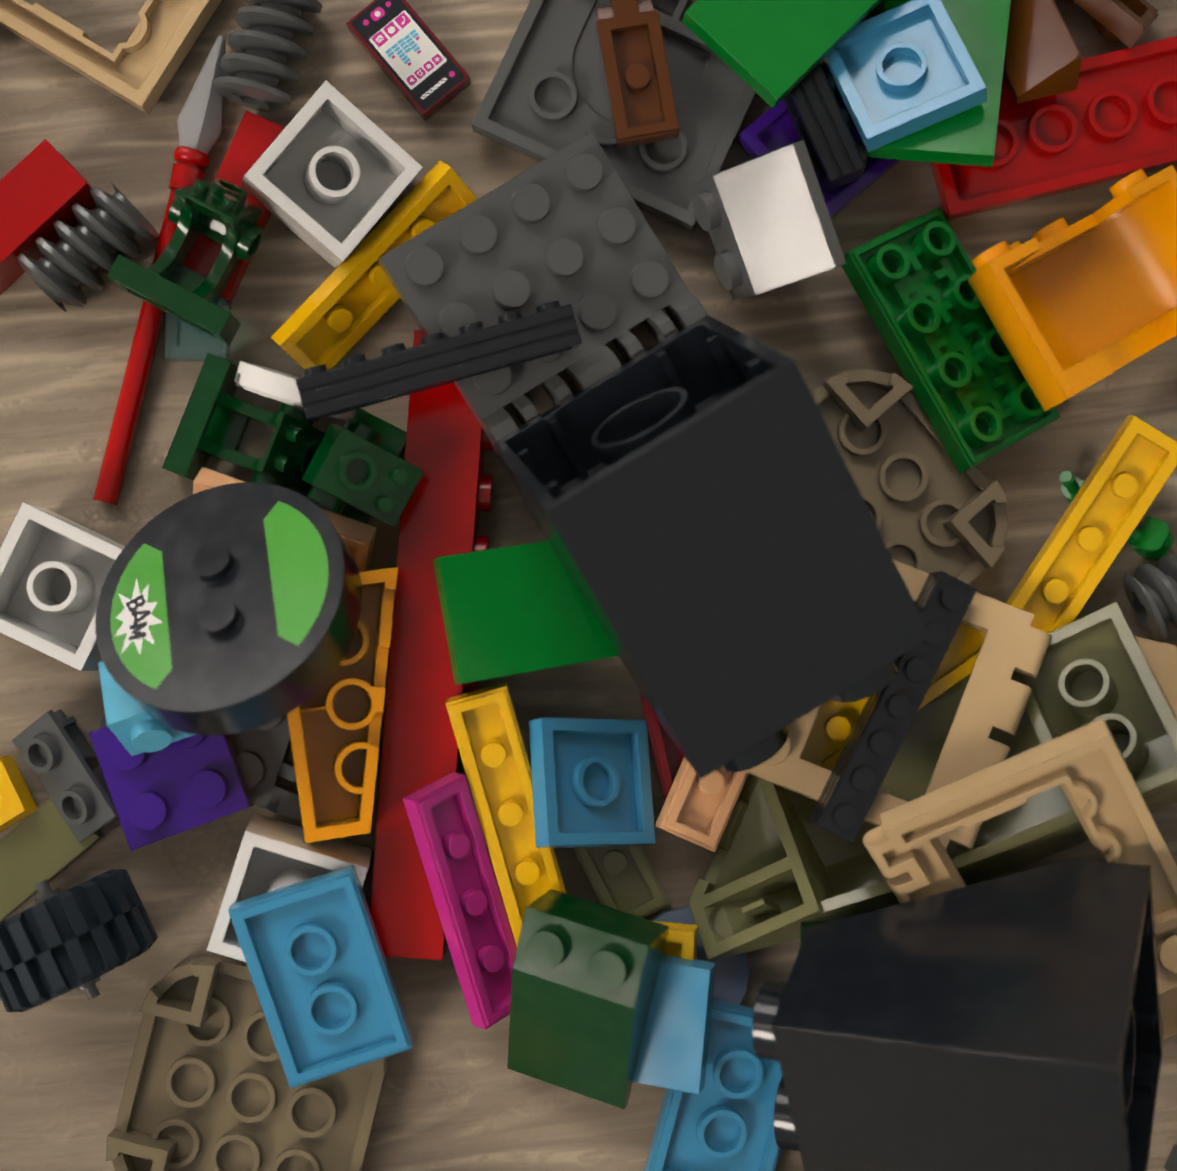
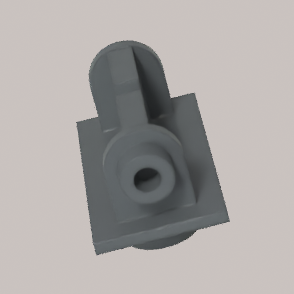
M49 710L12 741L80 843L104 825L115 822L119 817L101 766L91 770L86 763L95 753L92 752L91 746L76 725V719L74 716L67 718L62 710L56 712Z

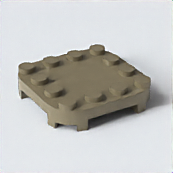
M869 368L851 371L846 369L825 381L812 396L893 560L927 573L943 571L966 584H970L985 569L992 568L1006 550L1004 543L1009 527L1005 503L1009 500L998 481L991 482L977 466L961 474L959 473L919 401L909 391L913 386L895 372L888 374Z
M199 956L194 959H186L176 965L149 989L139 1012L143 1013L115 1127L107 1136L106 1161H112L115 1171L363 1170L390 1056L290 1089L246 962L223 956Z

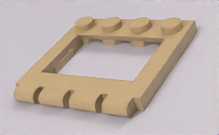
M0 0V25L149 115L222 0H146L138 13L141 19L128 41L119 43L113 54L88 39L89 36L83 30L36 2L32 6L24 0Z
M894 560L915 603L929 573ZM975 593L960 624L985 633L986 636L925 795L1006 760L1010 747L988 737L991 730L1015 737L1032 688L1012 680L1013 671L1031 678H1037L1052 638L1050 634L1031 627L1034 614L981 593ZM820 706L787 726L789 731L787 741L773 757L756 767L744 770V772L818 801L833 767H829V770L810 761L801 759V755ZM880 787L865 821L880 826L882 823L879 814L909 801L889 794L890 790ZM982 822L967 829L965 825L938 836L945 850L949 841L965 848L973 849Z
M1103 718L879 814L882 825L868 831L863 838L865 847L883 876L887 878V882L900 904L965 887L966 884L938 836L964 825L967 829L1028 803L1027 798L1061 785L1101 862L1151 866L1155 936L1177 927V864Z

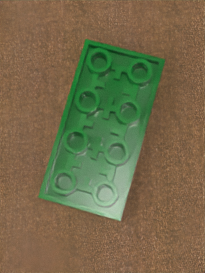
M696 0L685 11L682 22L767 104L774 108L882 0Z
M885 0L884 12L911 0ZM941 0L987 87V100L985 103L868 152L866 149V155L871 158L992 167L995 154L1011 0Z
M940 207L844 255L846 264L841 265L905 379L913 386V393L960 474L1060 418L1055 407L1044 412L970 286L968 279L976 272V269Z
M549 541L437 557L433 560L455 685L619 656Z

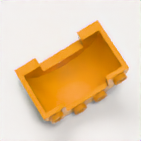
M1173 165L1150 177H1147L1143 168L1111 186L1109 191L1114 198L1093 214L1070 226L1065 218L1062 217L1031 236V240L1023 244L1020 241H1016L1008 245L1005 240L984 251L971 261L977 271L970 276L968 282L1044 412L1177 336V172Z

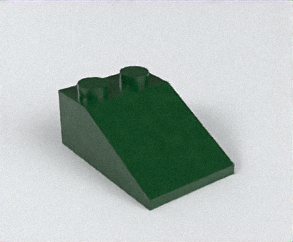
M550 889L526 906L512 968L507 1069L625 1109L632 1088L670 926Z

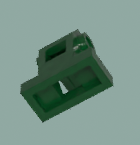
M213 178L211 182L196 179L194 185L178 188L174 193L175 199L170 207L168 220L176 224L177 227L159 259L146 269L119 254L107 277L120 289L230 346L241 324L232 313L217 306L241 259L248 262L254 256L261 243L264 229L259 227L257 223L263 210L247 202L248 193L233 183L219 178ZM199 234L222 246L220 254L207 278L183 265Z
M207 353L162 468L194 481L201 468L206 467L211 455L253 471L250 482L268 483L285 488L292 486L308 492L311 485L303 481L302 478L326 433L312 427L314 421L308 422L305 411L297 407L281 403L278 413H274L233 397L237 389V382H234L238 366L227 359ZM250 419L275 428L264 459L260 458L259 460L238 452Z
M359 408L356 410L354 419L348 417L343 427L331 423L302 480L312 486L307 497L319 508L365 524L373 516L395 528L424 471L401 459L405 453V431Z

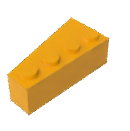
M398 567L359 572L362 585V609L354 639L345 657L327 682L314 695L287 713L305 843L371 832Z

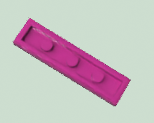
M452 772L404 797L403 802L472 1024L486 1030L510 1014L512 968L517 946L466 775Z

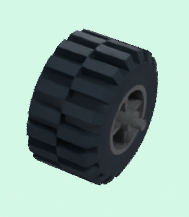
M111 869L60 893L59 888L52 890L47 879L35 884L40 895L34 899L36 905L0 922L1 1001L6 1012H24L73 989H76L77 992L83 989L87 999H93L100 995L95 984L101 980L99 976L143 954L153 945L158 936L127 869Z

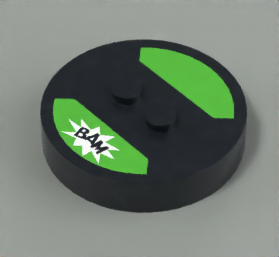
M234 483L210 488L193 494L162 511L136 533L116 558L106 577L98 600L95 626L97 646L101 659L115 682L148 715L172 729L197 735H227L252 730L268 724L300 706L314 695L338 668L354 639L362 609L361 578L352 553L332 522L307 497L291 489L268 483Z

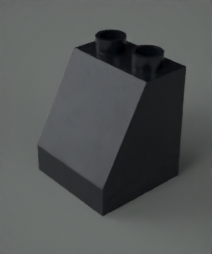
M709 315L491 445L532 516L663 729L700 779L718 768L730 772H738L751 769L766 762L787 741L789 734L788 725L830 699L836 702L848 703L876 694L896 677L900 668L898 657L931 638L795 360Z
M1067 859L807 928L788 981L766 979L758 991L753 1012L752 1039L755 1054L760 1060L779 1062L782 1072L774 1107V1135L778 1147L799 1151L804 1171H1147L1163 1056L1151 866Z

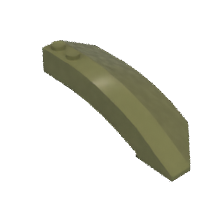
M1114 602L1049 633L1052 638L1037 678H1031L1014 671L1011 677L1012 680L1032 688L1015 737L991 730L988 738L1010 747L1006 758L1009 759L1103 718L1150 813L1176 803L1177 716L1118 603ZM971 673L917 711L881 787L890 790V795L905 801H912L925 795ZM749 774L723 832L704 880L698 879L689 900L707 959L713 962L804 937L807 928L900 904L889 886L887 878L883 876L863 843L865 834L878 826L864 820L853 843L843 840L808 822L817 801ZM1061 785L1027 798L1028 803L983 821L973 849H968L949 841L946 852L966 886L1025 866L1089 840Z

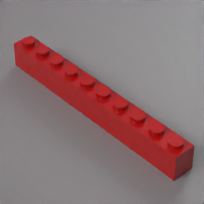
M414 330L413 347L421 345L420 338L425 337L421 330ZM454 382L409 394L404 461L423 470L424 474L400 517L396 563L398 575L392 616L393 623L370 913L384 955L388 957L443 960L448 949L447 940L403 798L452 772L461 773L462 759L445 702L446 698L478 690L479 683L477 681L455 685L433 560L437 557L488 550L489 546L488 536H478L480 511H491L493 475H483L484 450L494 451L491 446V441Z

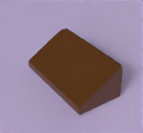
M1011 0L1003 77L1016 104L1076 90L1082 55L1054 0Z

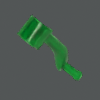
M1068 470L1062 472L1059 476V481L1062 484L1061 492L1071 503L1084 481ZM1148 516L1140 528L1136 527L1127 543L1140 556L1148 560L1158 561L1159 558L1165 556L1174 542V535L1170 532L1166 522Z

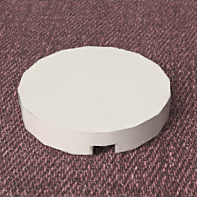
M240 360L234 382H237L236 386L280 402L303 407L295 380L299 379V377ZM357 409L330 417L347 420L348 417L354 419Z

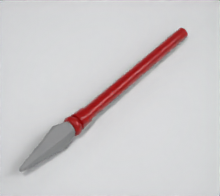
M223 35L217 37L178 117L179 147L174 150L173 155L177 163H173L169 184L171 191L152 265L163 254L177 227L176 224L168 220L169 210L175 199L174 193L176 189L194 185L196 179L203 180L204 172L202 170L209 166L210 161L208 154L222 132L223 96L213 89L214 79L224 76V71L220 67L221 58L225 55L226 39ZM145 301L142 302L93 497L94 500L115 505L118 504L165 316L164 311Z

